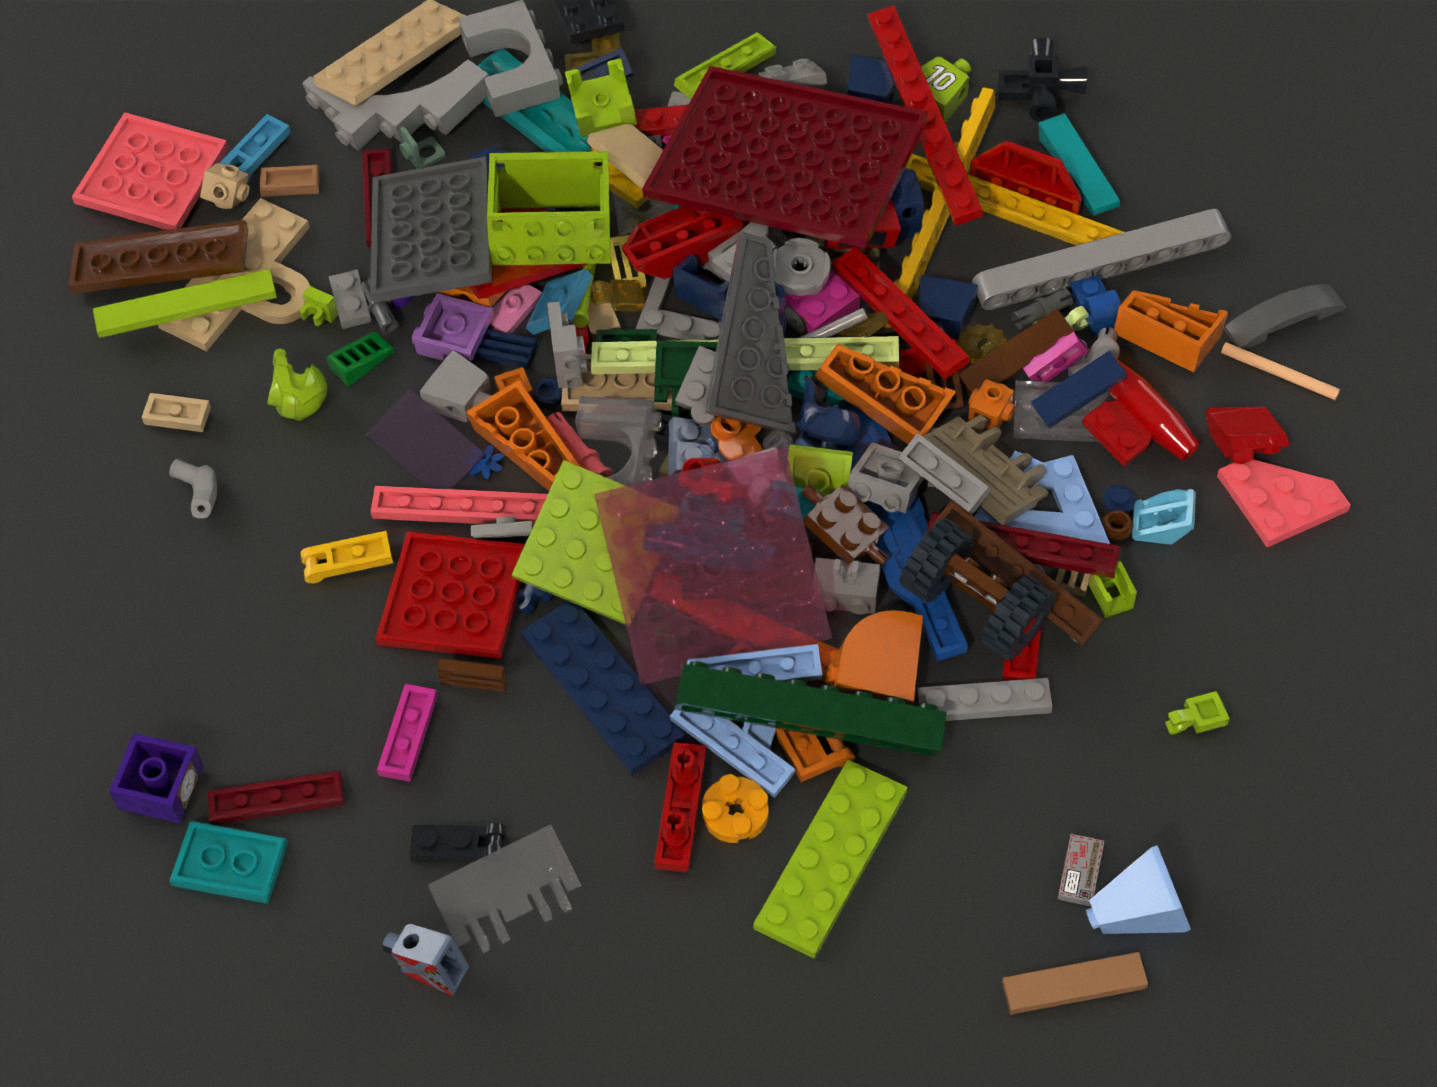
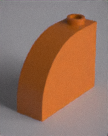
M883 611L872 614L858 622L838 649L833 665H829L825 683L840 688L842 693L853 695L855 691L868 692L873 695L874 699L886 701L888 697H895L905 700L907 705H912L915 695L923 615L905 611Z

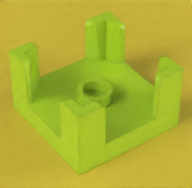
M621 58L607 62L610 73L607 76L582 81L579 69L565 72L581 138L587 137L591 133L624 124H637Z

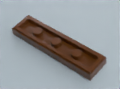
M1055 309L959 373V380L970 396L975 388H981L985 379L995 383H1004L1022 371L1035 356L1045 353L1061 337L1067 336L1072 332L1075 333V331L1060 311Z

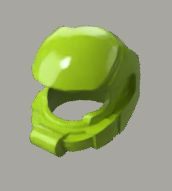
M276 349L273 357V381L267 405L275 406L280 416L302 421L313 415L324 402L328 390L326 378L313 363L311 367L306 368L304 374L295 373L292 365L287 362L286 351Z

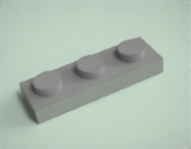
M919 433L916 434L898 457L971 515H973L992 491L990 487Z

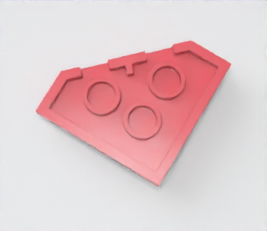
M1257 460L1244 464L1234 462L1220 468L1217 474L1219 480L1266 547H1270L1349 511L1351 505L1333 480Z

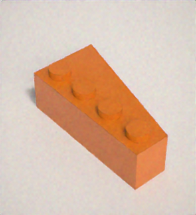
M836 344L813 377L907 444L912 441L917 433L921 436L928 433L956 392L946 387L941 388L931 384V381L924 378H916L901 372V369L894 366H886L876 362L874 358Z
M519 380L466 411L474 431L548 491L551 489L563 460L580 466Z

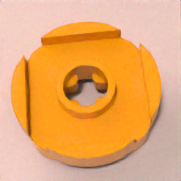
M731 774L722 776L718 782L714 783L706 791L702 800L703 819L708 831L717 839L728 843H739L740 839L749 837L750 840L758 836L765 828L769 818L768 795L757 783L750 779L736 777ZM740 804L744 812L742 814L736 812L734 816L730 815V808L728 806Z

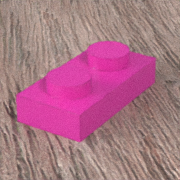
M1072 332L1067 336L1061 337L1045 353L1035 356L1030 364L1023 369L1034 383L1042 387L1090 351L1086 344Z

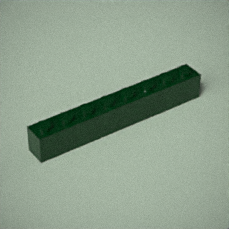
M691 661L690 664L683 663L674 710L935 758L942 750L947 712L939 711V707L933 704L921 703L919 706L907 705L906 701L900 698L888 697L886 701L874 699L871 693L855 691L852 695L842 693L840 688L830 685H823L820 689L809 687L807 682L797 679H790L788 683L776 681L775 677L770 674L757 673L755 676L742 674V670L732 667H724L722 670L711 669L709 664L700 661Z

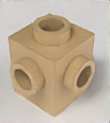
M216 163L205 170L200 198L214 202L217 207L232 209L239 203L244 202L249 194L250 187L247 185L249 174L239 171V168L234 165Z

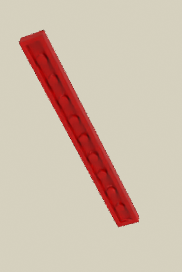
M893 5L867 14L872 31L904 106L928 112V122L919 138V142L954 225L957 226L983 217L981 205L895 6Z

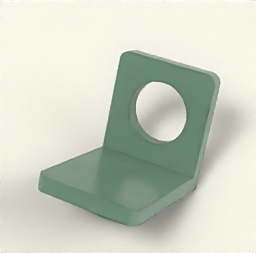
M404 126L400 128L402 143L400 144L401 152L407 160L410 159L416 169L425 168L446 157L445 151L433 136L416 143ZM425 147L435 149V154L431 157H422L419 152Z

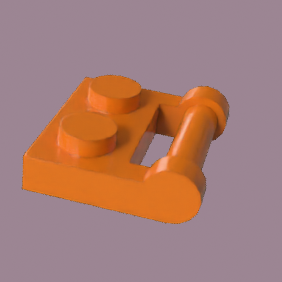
M776 728L775 735L792 767L795 768V772L801 782L836 767H844L847 760L853 762L855 759L851 749L846 748L842 740L826 738L833 750V753L826 755L815 735Z

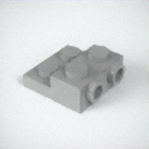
M559 301L547 303L558 388L582 386L581 373H587L583 336H576L575 325H569L567 313L561 314Z
M872 442L851 471L848 489L862 502L870 501L882 505L888 512L900 511L906 513L916 499L918 487L924 478L898 458L902 452Z

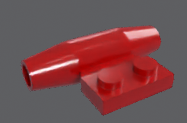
M1116 359L1126 372L1128 378L1108 390L1114 401L1103 402L1087 414L1081 423L1123 467L1146 451L1151 439L1179 460L1185 461L1199 448L1200 443L1180 414L1142 376Z

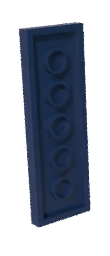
M567 601L520 631L521 638L631 776L671 751L673 742L683 743L686 741L685 733L670 720V715L581 606Z

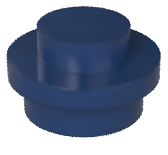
M1115 485L1106 490L1103 503L1109 512L1121 510L1128 513L1135 505V495L1128 487Z

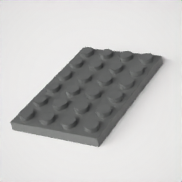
M487 156L373 177L370 295L373 303L492 282V260L487 225L489 180Z

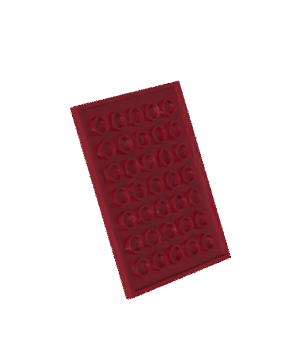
M709 66L642 188L643 197L866 249L928 122V112Z

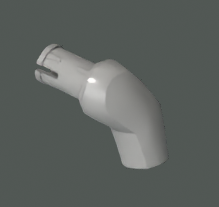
M1109 327V333L1106 334V328L1101 329L1098 334V340L1092 345L1087 358L1068 367V375L1071 376L1108 351L1118 359L1120 348L1117 344L1118 334L1116 330Z
M175 459L171 464L169 475L172 478H177L192 485V515L196 518H207L214 507L217 497L215 471L208 465L196 467L184 462L182 459Z

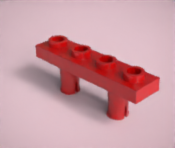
M673 742L654 861L655 869L689 873L707 748L704 745Z

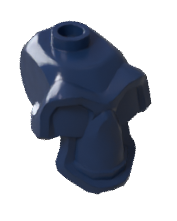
M806 374L804 377L806 382L805 392L799 414L801 418L795 427L806 431L810 438L821 441L820 447L839 450V446L851 447L857 442L861 433V423L858 415L851 409L847 411L845 408L839 409V405H833L832 407L831 404L825 403L828 395L827 390L815 378Z

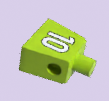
M936 57L921 66V69L946 123L968 95V74L971 72V67L964 59H959L952 65L942 57Z

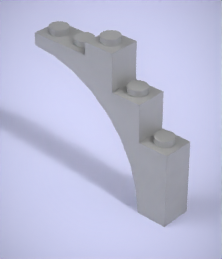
M468 59L454 71L431 84L397 94L371 95L357 106L315 86L314 78L311 76L302 84L307 93L305 98L308 103L315 109L321 108L325 115L334 123L337 130L335 135L339 141L345 146L350 144L359 151L380 131L387 137L391 138L393 136L402 143L401 127L404 126L411 135L424 122L432 130L437 128L447 135L487 97L484 78L489 77V75Z

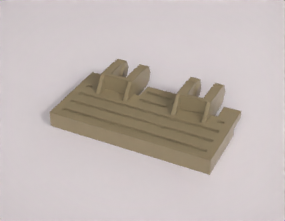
M983 415L975 417L967 423L958 416L924 435L925 439L992 489L980 506L1003 526L1034 508L1038 501L1048 495V491L1040 484L1029 489L1041 481L1047 473L1046 468L1042 464L1024 473L1023 471L1027 469L1032 461L1030 454L1023 453V455L1010 460L995 446L990 447L1002 435L999 428L992 427V429L980 435L977 434L987 424V418Z

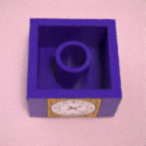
M133 733L109 793L119 810L181 823L204 765L196 747Z

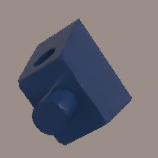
M851 55L848 95L893 104L899 92L886 61Z
M904 169L891 196L901 228L896 241L914 238L915 233H920L923 227L924 202L917 176L914 170ZM906 208L907 212L910 211V217H904L902 215V212Z
M921 275L919 308L950 338L958 339L962 336L976 306L978 285Z

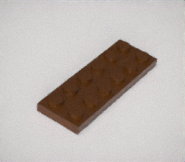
M242 220L75 242L68 287L72 294L244 272L249 228L246 221Z

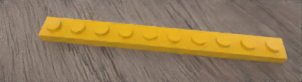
M983 87L979 98H974L971 106V116L962 125V137L959 142L954 143L966 173L969 171L971 161L975 157L995 110L994 89ZM939 187L934 189L930 210L926 209L922 219L923 227L920 233L916 232L912 241L913 250L910 256L906 255L904 258L902 275L900 279L894 281V284L912 301L920 285L921 275H924L950 215ZM884 320L885 328H890L891 326Z

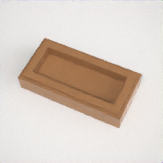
M319 165L261 168V197L319 194Z

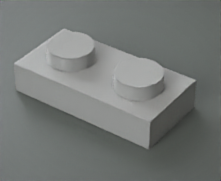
M358 270L328 276L342 329L370 323L371 318Z

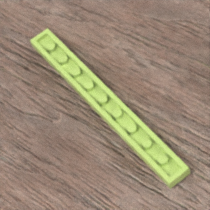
M898 336L784 338L788 371L819 370L836 344L874 358L876 362L886 366L891 365L899 368ZM682 340L694 342H718V340ZM657 341L592 342V374L655 373Z

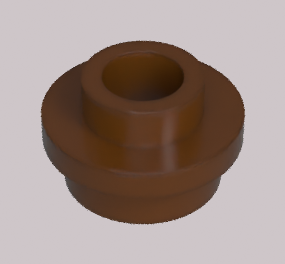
M1113 510L1105 515L1101 521L1107 538L1110 540L1122 541L1127 539L1132 533L1133 522L1124 511ZM1112 526H1119L1121 529H1115Z

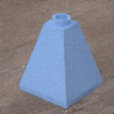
M1158 846L1151 847L1089 901L1092 908L1086 910L1092 928L1100 927L1103 934L1176 933L1191 930Z

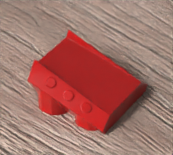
M1266 407L1209 408L1205 411L1211 438L1223 455L1235 463L1244 464L1252 461L1254 453L1274 454L1280 452L1282 448L1290 446L1286 433Z

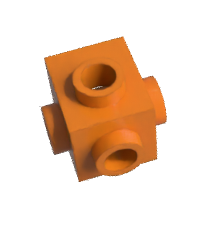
M985 379L981 388H975L970 396L968 421L983 415L987 418L984 431L992 429V427L1000 429L1004 421L1009 422L1015 412L1016 405L1013 404L1014 390L1009 389L1002 383H995Z

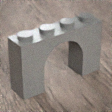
M523 0L458 18L461 37L470 57L502 48L517 49L529 56L522 65L515 69L484 78L487 99L495 117L560 98L559 86L563 85L559 69H553L554 60L550 49L545 50L543 33L541 29L536 30L535 15L532 9L527 10Z

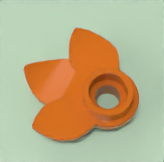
M718 416L713 419L710 430L718 440V448L721 454L729 462L763 451V448L754 437L762 427Z

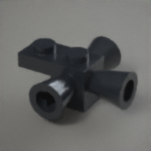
M1036 38L1030 41L1027 46L1029 53L1028 71L999 70V100H1032L1029 115L1038 122L1056 117L1058 115L1055 103L1057 89L1086 94L1087 67L1081 66L1059 71L1058 55H1054L1055 43L1048 38Z

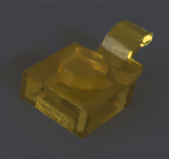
M611 279L610 283L595 281L596 291H591L590 296L593 304L612 303L613 310L618 311L643 310L645 301L639 280Z

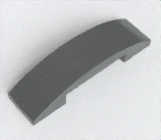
M1330 284L1305 286L1282 293L1254 306L1228 323L1224 330L1235 346L1245 350L1265 342L1269 333L1314 315L1318 320L1345 310L1346 305Z

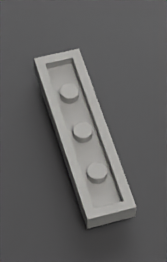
M1048 678L917 688L918 706L921 703L938 706L939 711L947 712L946 721L1052 713L1053 707Z

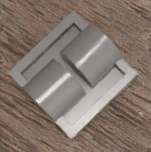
M809 59L795 60L792 62L793 65L783 68L782 65L769 66L765 68V72L758 73V76L822 90H825V84L827 83L825 71L813 61H809Z

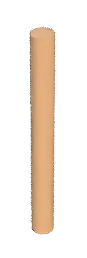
M1225 342L1221 353L1318 394L1336 400L1339 395L1340 389L1240 347Z

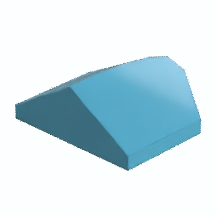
M1177 489L1157 494L1144 501L1142 499L1135 501L1132 538L1136 541L1172 545L1194 529L1196 492L1193 489H1188V491Z

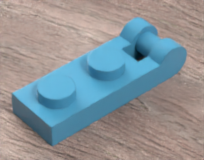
M266 114L229 152L220 164L236 166L239 162L242 163L239 171L249 174L248 183L251 174L291 134L289 125Z

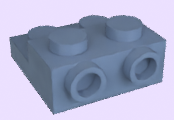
M672 417L669 421L668 479L679 480L683 465L690 458L714 457L723 466L729 462L718 448V440L710 430L711 423L699 425L691 419Z

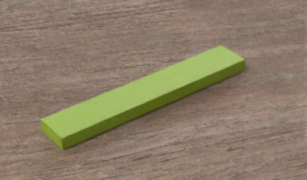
M265 269L93 308L97 334L99 338L274 299L277 296L271 270Z

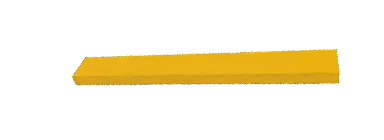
M912 154L905 169L915 171L920 188L934 192L935 187H938L927 159ZM967 174L984 212L1076 246L1125 233Z

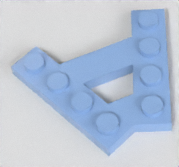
M1015 451L1010 460L1023 454ZM1071 455L1044 463L1032 458L1030 465L1023 472L1025 473L1035 466L1037 467L1042 464L1046 468L1047 473L1041 481L1029 489L1040 484L1046 490H1051L1060 512L1029 510L1006 525L1110 544L1074 456ZM981 506L974 516L979 521L1001 524Z
M818 644L687 660V664H690L691 661H700L709 664V668L722 670L724 667L737 668L742 670V674L755 676L757 673L770 674L775 677L776 681L787 683L790 679L802 681L822 679ZM674 710L670 715L672 722L748 779L757 783L774 798L795 774V768L770 751L776 728L744 723L743 729H741L728 719Z

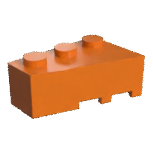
M1133 290L1118 310L1114 326L1118 336L1194 373L1221 338L1228 311L1219 309L1217 314L1199 310L1200 305L1190 303V306L1186 307L1170 303L1171 298Z

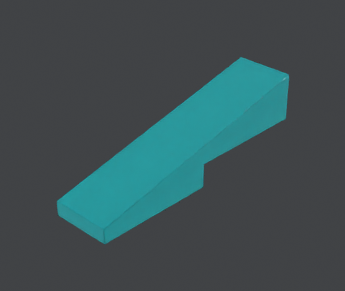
M1065 113L1039 122V141L1052 157L1064 163L1082 197L1081 201L1095 216L1119 207L1120 200Z

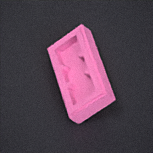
M528 284L508 290L492 308L494 315L488 328L512 334L536 307L542 292Z

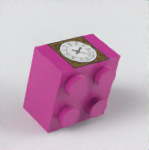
M830 269L829 279L819 294L794 296L786 293V307L784 310L786 324L802 337L859 310L860 295Z

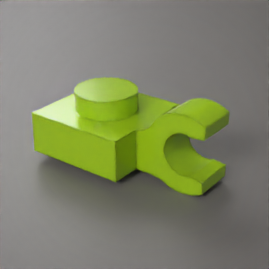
M1217 691L1186 699L1185 709L1168 713L1170 720L1166 721L1165 725L1170 735L1180 733L1192 725L1196 733H1201L1228 725L1230 718Z

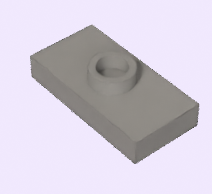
M497 517L495 524L471 525V536L479 539L529 536L536 521L515 522V517Z

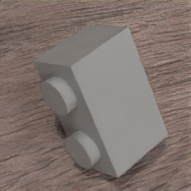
M816 558L811 590V606L824 611L844 610L860 615L866 613L875 614L880 581V564L853 561L848 565L841 559Z

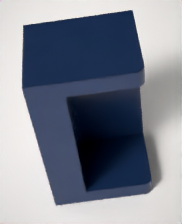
M690 254L673 269L675 295L719 319L722 313L719 310L718 294L720 289L729 282L726 280L720 285L699 274L697 257Z

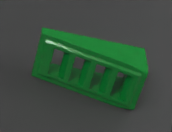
M374 331L333 352L326 359L329 370L349 387L395 351L391 345ZM376 343L382 349L376 351L371 345ZM367 350L370 355L366 356L363 351ZM356 356H358V357L360 358V360L357 361V360L354 359V358H355Z

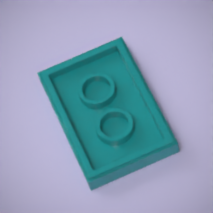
M190 821L169 882L174 887L269 904L288 841L283 837Z

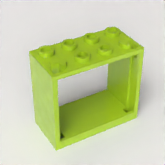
M608 151L490 153L487 225L492 265L610 264ZM594 162H603V166H594ZM496 164H505V167H496ZM600 207V211L501 213V208Z

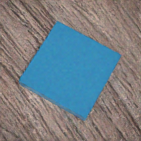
M585 269L547 282L526 329L533 335L550 329L547 303L559 301L561 314L567 313L568 323L572 322L593 275Z

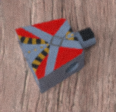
M408 924L403 929L401 935L390 932L383 941V951L394 957L405 975L451 996L456 992L469 968L453 937L447 934Z

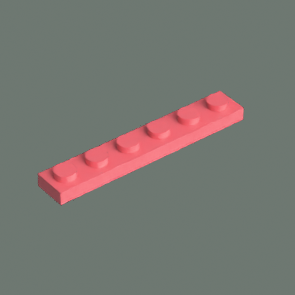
M375 486L371 516L372 519L495 524L497 517H515V522L536 521L548 494Z

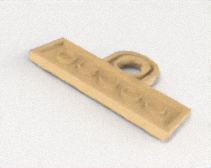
M260 198L242 219L246 221L249 228L244 272L193 278L185 286L186 288L270 269L273 282L283 286L285 292L291 296L288 303L279 305L265 300L159 324L158 328L207 352L241 310L273 324L291 323L301 318L300 309L305 304L302 294L310 284L302 274L280 263L310 228L308 220Z

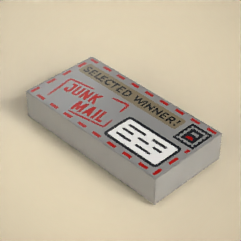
M1075 834L1070 835L1058 900L1091 907L1089 900L1094 897L1104 847L1103 840Z

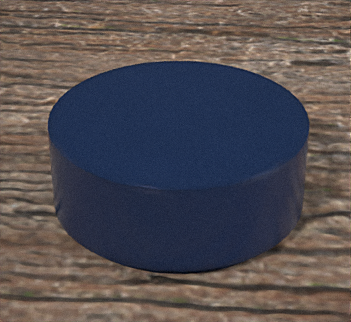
M544 378L534 385L533 395L535 403L544 409H552L561 404L562 388H558L556 379Z

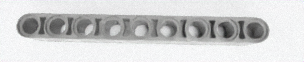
M1209 209L985 270L972 279V284L978 285L977 296L982 308L992 310L1055 293L1062 288L1069 289L1071 282L1099 275L1102 280L1212 250L1226 244L1231 239V233L1221 212L1218 209Z

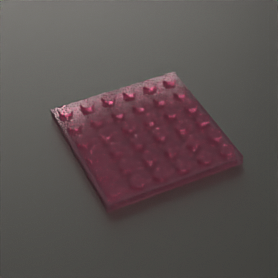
M785 447L594 494L641 685L680 676L683 663L687 664V660L797 647L832 638Z

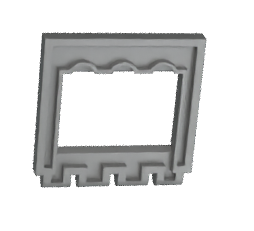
M709 261L699 265L698 269L710 271ZM673 276L665 280L655 277L636 329H657V341L718 340L720 333L719 322L662 310L673 281Z

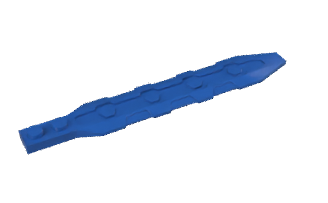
M849 402L843 405L842 408H845L847 411L848 409L855 411L861 423V433L857 442L851 447L839 446L841 451L853 452L851 471L872 442L898 451L896 445L892 444L886 428ZM918 494L906 513L900 511L888 512L882 505L870 501L863 502L889 526L876 544L890 557L882 565L881 569L889 588L913 607L916 614L923 615L922 628L936 661L967 653L968 645L946 597V590L942 591L941 595L934 599L933 602L925 603L899 584V578L902 575L901 571L907 565L908 557L913 554V549L916 545H919L921 538L926 534L928 528L924 517L925 510Z

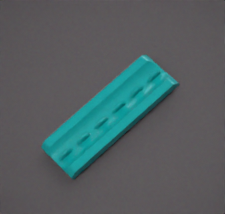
M502 48L484 59L478 67L488 73L489 76L515 69L523 63ZM560 93L559 99L500 116L545 152H591L592 147L587 143L589 136L581 138L573 103L562 93ZM486 97V98L482 101V103H484L486 106H488V107L492 110V108H491V106H490V104H489V101H488V99H487V97Z

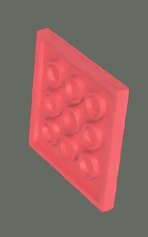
M124 112L72 195L74 204L165 230L180 229L200 197L205 170L216 163H220L229 148L227 140Z

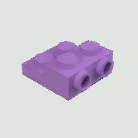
M436 293L432 303L427 304L425 308L424 319L420 327L417 326L413 332L412 343L415 344L416 353L444 361L453 350L471 362L494 315L493 309Z

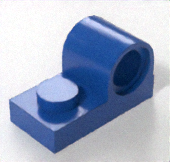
M1099 275L1071 282L1070 292L1077 306H1083L1089 314V317L1085 318L1088 323L1091 335L1099 334L1103 328H1106V332L1109 331V327L1114 329L1118 310L1121 306L1116 291H1106Z

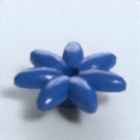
M489 445L485 451L474 447L473 454L475 457L465 459L464 463L473 466L469 472L470 476H475L482 472L484 479L488 480L490 469L495 472L503 470L497 462L504 458V454L493 455L494 448L492 445Z

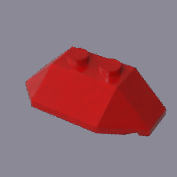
M1006 140L974 157L971 161L970 175L1074 214H1080L1082 197L1066 166L1057 158Z
M682 206L637 224L627 242L623 244L622 251L635 271L665 280L673 276V269L690 254L697 257L698 266L708 262V252L738 233L743 227V222L739 219Z

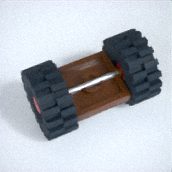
M948 518L940 519L936 526L933 525L929 529L927 535L924 534L919 545H916L913 549V554L908 557L907 565L901 571L902 575L899 578V584L925 603H931L941 595L942 591L948 588L951 582L994 612L983 629L981 642L1006 660H1013L1016 655L1018 656L1022 652L1024 647L1026 648L1029 645L1030 640L1036 636L1038 629L1045 623V618L1049 616L1051 608L1055 604L1056 593L1028 574L1025 577H1021L1018 583L1016 582L1009 591L1006 589L1008 585L1001 578L993 574L990 577L980 571L981 566L969 557V551L974 545L972 544L974 536Z

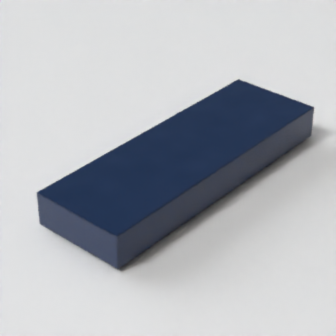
M1108 351L1031 401V404L1050 429L1128 377L1111 352Z

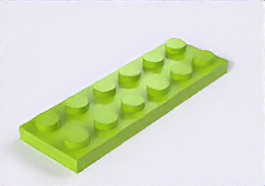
M847 760L753 923L754 930L815 959L907 795L908 787Z

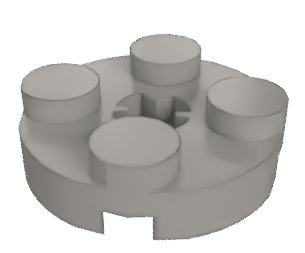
M794 238L784 242V246L773 251L776 274L774 282L783 286L787 294L806 296L817 295L822 291L830 275V258L826 251L824 253L819 248L818 243L810 239ZM797 263H804L803 267L808 268L803 271H796L792 267H796Z

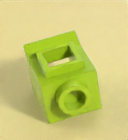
M1121 561L1118 563L1115 578L1090 574L1089 587L1101 608L1103 618L1134 608L1137 591ZM1114 586L1118 596L1112 598L1110 593H1107V588Z

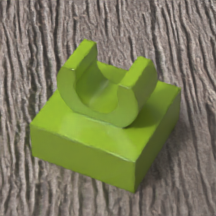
M311 286L306 288L302 294L305 304L300 309L301 318L306 320L310 314H313V321L316 326L321 325L324 320L332 323L338 316L334 297Z

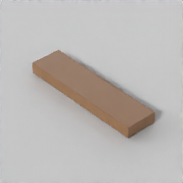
M1136 952L1004 977L1002 985L1009 1012L1012 1015L1147 989L1148 981L1140 954Z

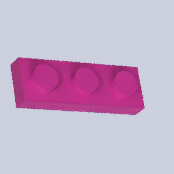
M409 684L404 685L377 768L379 776L411 782L437 701L438 694L436 689Z

